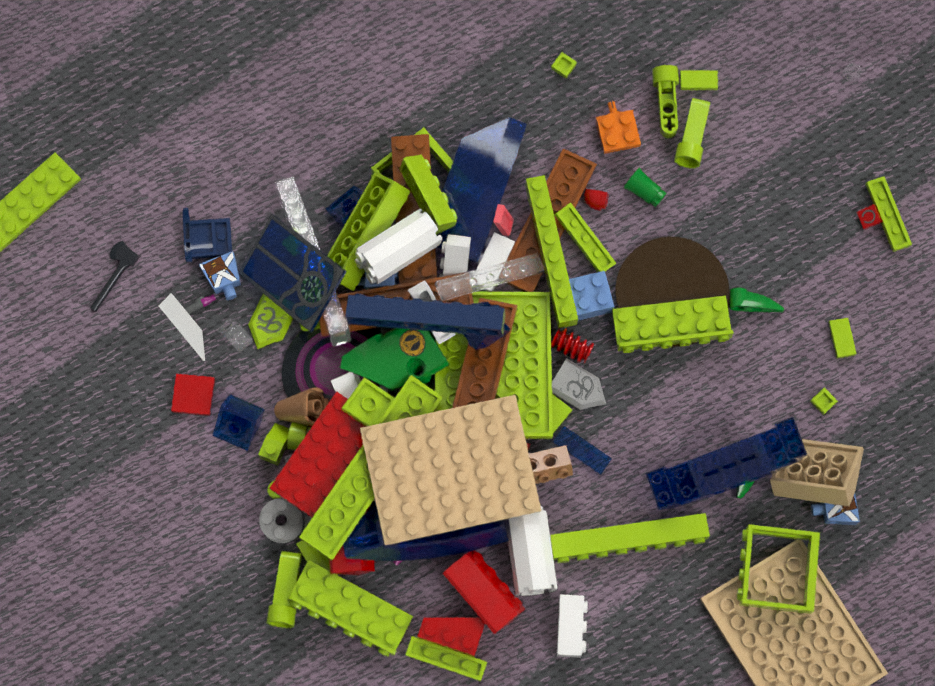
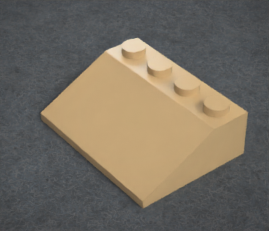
M788 437L770 479L774 496L850 506L856 490L863 447Z

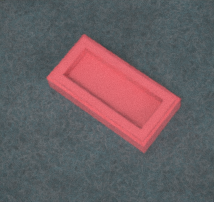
M498 204L493 222L502 235L509 236L514 219L504 205Z

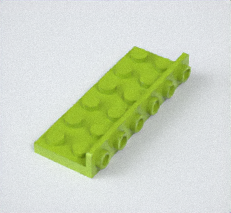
M726 296L612 309L617 350L623 351V353L634 352V349L649 351L653 347L659 346L662 349H667L676 344L689 346L693 342L707 344L710 343V340L725 342L732 338L734 334L733 330H731Z
M310 560L307 561L288 597V600L291 601V606L299 610L302 607L309 611L308 615L316 619L319 617L325 619V624L334 629L337 626L344 629L343 633L351 638L354 636L359 637L362 644L370 648L372 645L379 648L378 652L387 657L389 654L395 655L396 649L413 618L412 615L340 576L330 574V571Z

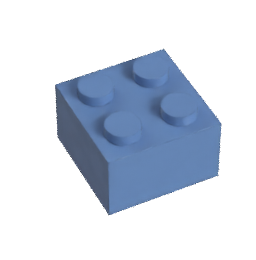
M605 271L569 279L578 321L612 313L614 303Z

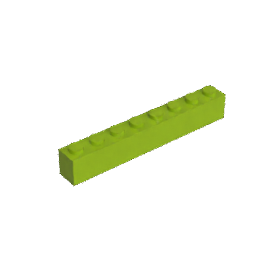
M545 175L526 179L525 188L557 327L559 329L577 325L578 316Z
M706 513L552 534L550 535L553 561L557 560L558 563L569 562L570 558H577L580 561L589 559L591 555L602 558L607 557L608 553L616 552V555H623L628 553L627 550L634 549L635 552H644L649 547H655V550L667 548L666 545L674 544V547L685 546L686 542L692 541L694 544L705 543V540L710 535Z

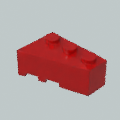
M423 618L417 638L475 657L485 623L481 618Z

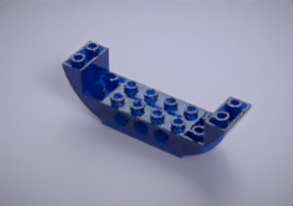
M794 417L775 423V428L673 467L667 468L663 466L645 474L658 510H666L707 499L774 474L803 459L807 455V451Z

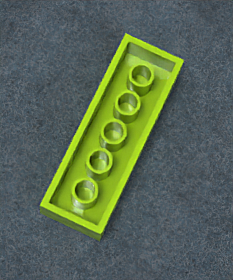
M377 172L372 176L327 255L329 259L344 269L338 283L352 291L360 283V279L365 272L355 262L357 258L355 255L356 249L391 227L411 192L397 182ZM324 261L321 266V272L333 279V266Z

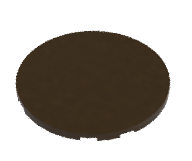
M669 236L647 241L629 254L619 270L615 285L617 308L726 296L728 306L730 289L726 272L720 261L711 251L693 240ZM676 344V345H672L671 348L683 347V346H680V344Z

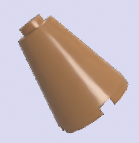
M310 388L277 402L274 413L279 420L313 426L329 401L328 398H324L323 390L320 388Z

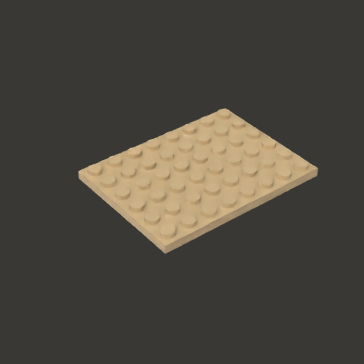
M516 395L360 428L385 546L541 512Z
M795 540L750 568L747 599L803 606L808 549L802 540ZM818 565L814 612L811 614L739 606L740 600H737V590L741 588V580H738V576L700 599L754 686H869L888 674Z

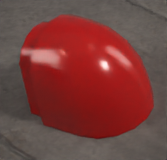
M585 189V202L591 209L597 211L606 209L609 198L608 192Z

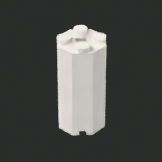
M418 209L358 247L355 253L357 257L355 262L360 269L363 268L367 273L366 278L370 284H379L439 246L442 242L441 235H436L435 232L438 228L426 212L422 213V209Z
M540 506L541 512L505 519L515 595L517 596L520 594L521 596L544 594V589H549V592L558 589L547 512L543 510V506Z

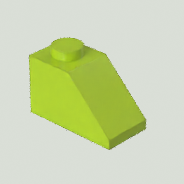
M277 423L274 424L265 437L259 451L260 459L277 466L279 465L287 447L289 428Z

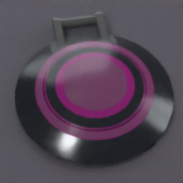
M321 328L311 331L302 330L289 345L283 359L282 383L287 398L310 388H320L324 391L322 393L324 398H328L330 402L336 393L330 380L349 372L340 369L342 356L381 333L375 328L322 337ZM371 381L373 384L379 387L378 383ZM395 393L389 394L394 398L397 396Z

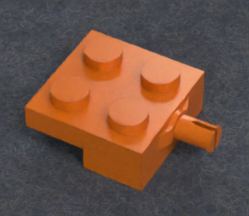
M612 101V104L608 102L607 105L610 113L596 117L595 121L604 154L641 147L633 110L620 112L616 109L615 101Z

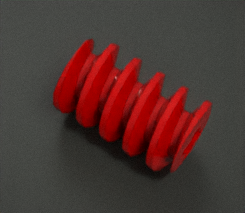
M567 328L562 331L559 329L551 342V348L557 345L558 352L564 348L565 356L571 352V359L578 356L577 362L580 363L584 360L585 364L592 352L594 343L586 346L587 339L580 342L579 335L574 339V332L566 335Z

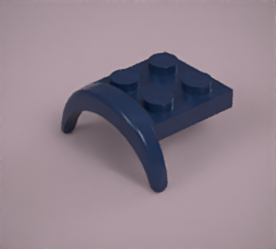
M183 208L184 250L187 263L193 262V259L214 258L232 252L230 218L190 221L189 209Z

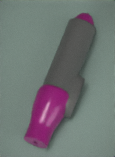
M214 294L208 297H200L195 300L194 304L184 309L188 314H191L202 307H206L215 301L216 298Z

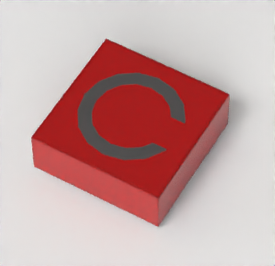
M875 204L857 212L862 227L865 230L882 222Z

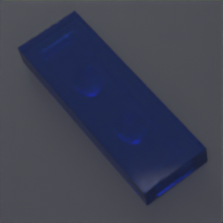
M563 426L553 441L559 447L566 445L569 454L600 475L612 460L611 457L565 426Z

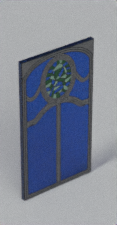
M271 214L239 274L308 331L313 332L347 271L277 216Z

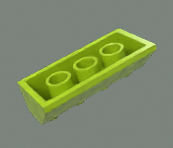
M422 154L405 157L399 170L419 208L422 209V213L426 212L437 226L436 235L454 227L457 222L456 212L454 209H450L447 195L441 192L438 178L435 175L433 176L430 171L429 161L424 159Z

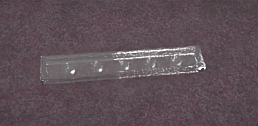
M538 253L442 279L436 281L435 286L441 300L444 301L543 273L545 268Z

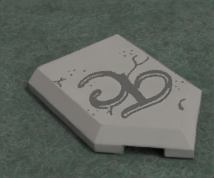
M566 358L552 381V393L579 410L606 405L599 378Z

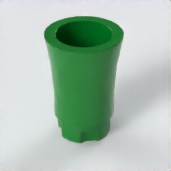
M640 167L624 186V189L637 195L655 208L667 194Z

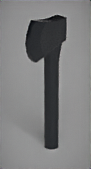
M123 241L116 243L111 249L110 258L120 262L91 305L90 309L97 312L122 273L128 267H133L139 259V255L133 252Z

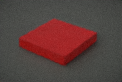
M176 374L171 412L210 416L215 377Z

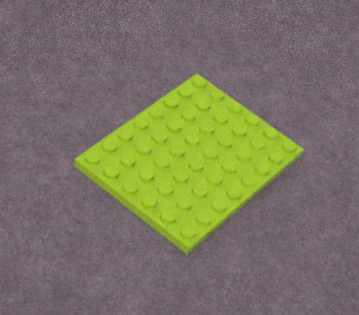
M471 291L473 302L477 304L479 298L517 305V312L496 399L516 395L525 439H553L550 292ZM455 333V336L438 344L450 365L435 374V392L443 397L435 412L453 407L470 334Z

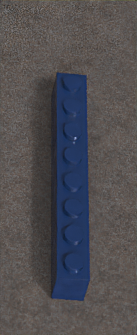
M363 294L348 295L345 314L347 323L353 325L503 337L506 317L505 309L498 305L488 307L477 303L464 305L460 302L443 303L439 300L428 302L418 298L404 300L401 297H393L392 299L380 295L368 297Z

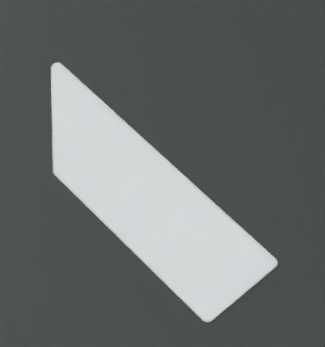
M169 294L159 305L160 309L202 360L205 361L201 328L173 294Z

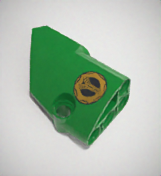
M393 328L384 335L377 334L343 355L340 369L365 377L390 390L403 387L411 375L423 384H427L431 379V375L438 373L450 364L430 331ZM420 371H423L421 375L417 376Z

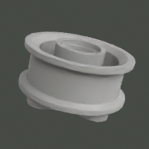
M277 498L271 500L263 507L259 523L261 530L268 539L276 543H287L299 536L303 529L304 518L301 510L285 499ZM280 516L287 518V522L283 526H279L276 523L277 518Z

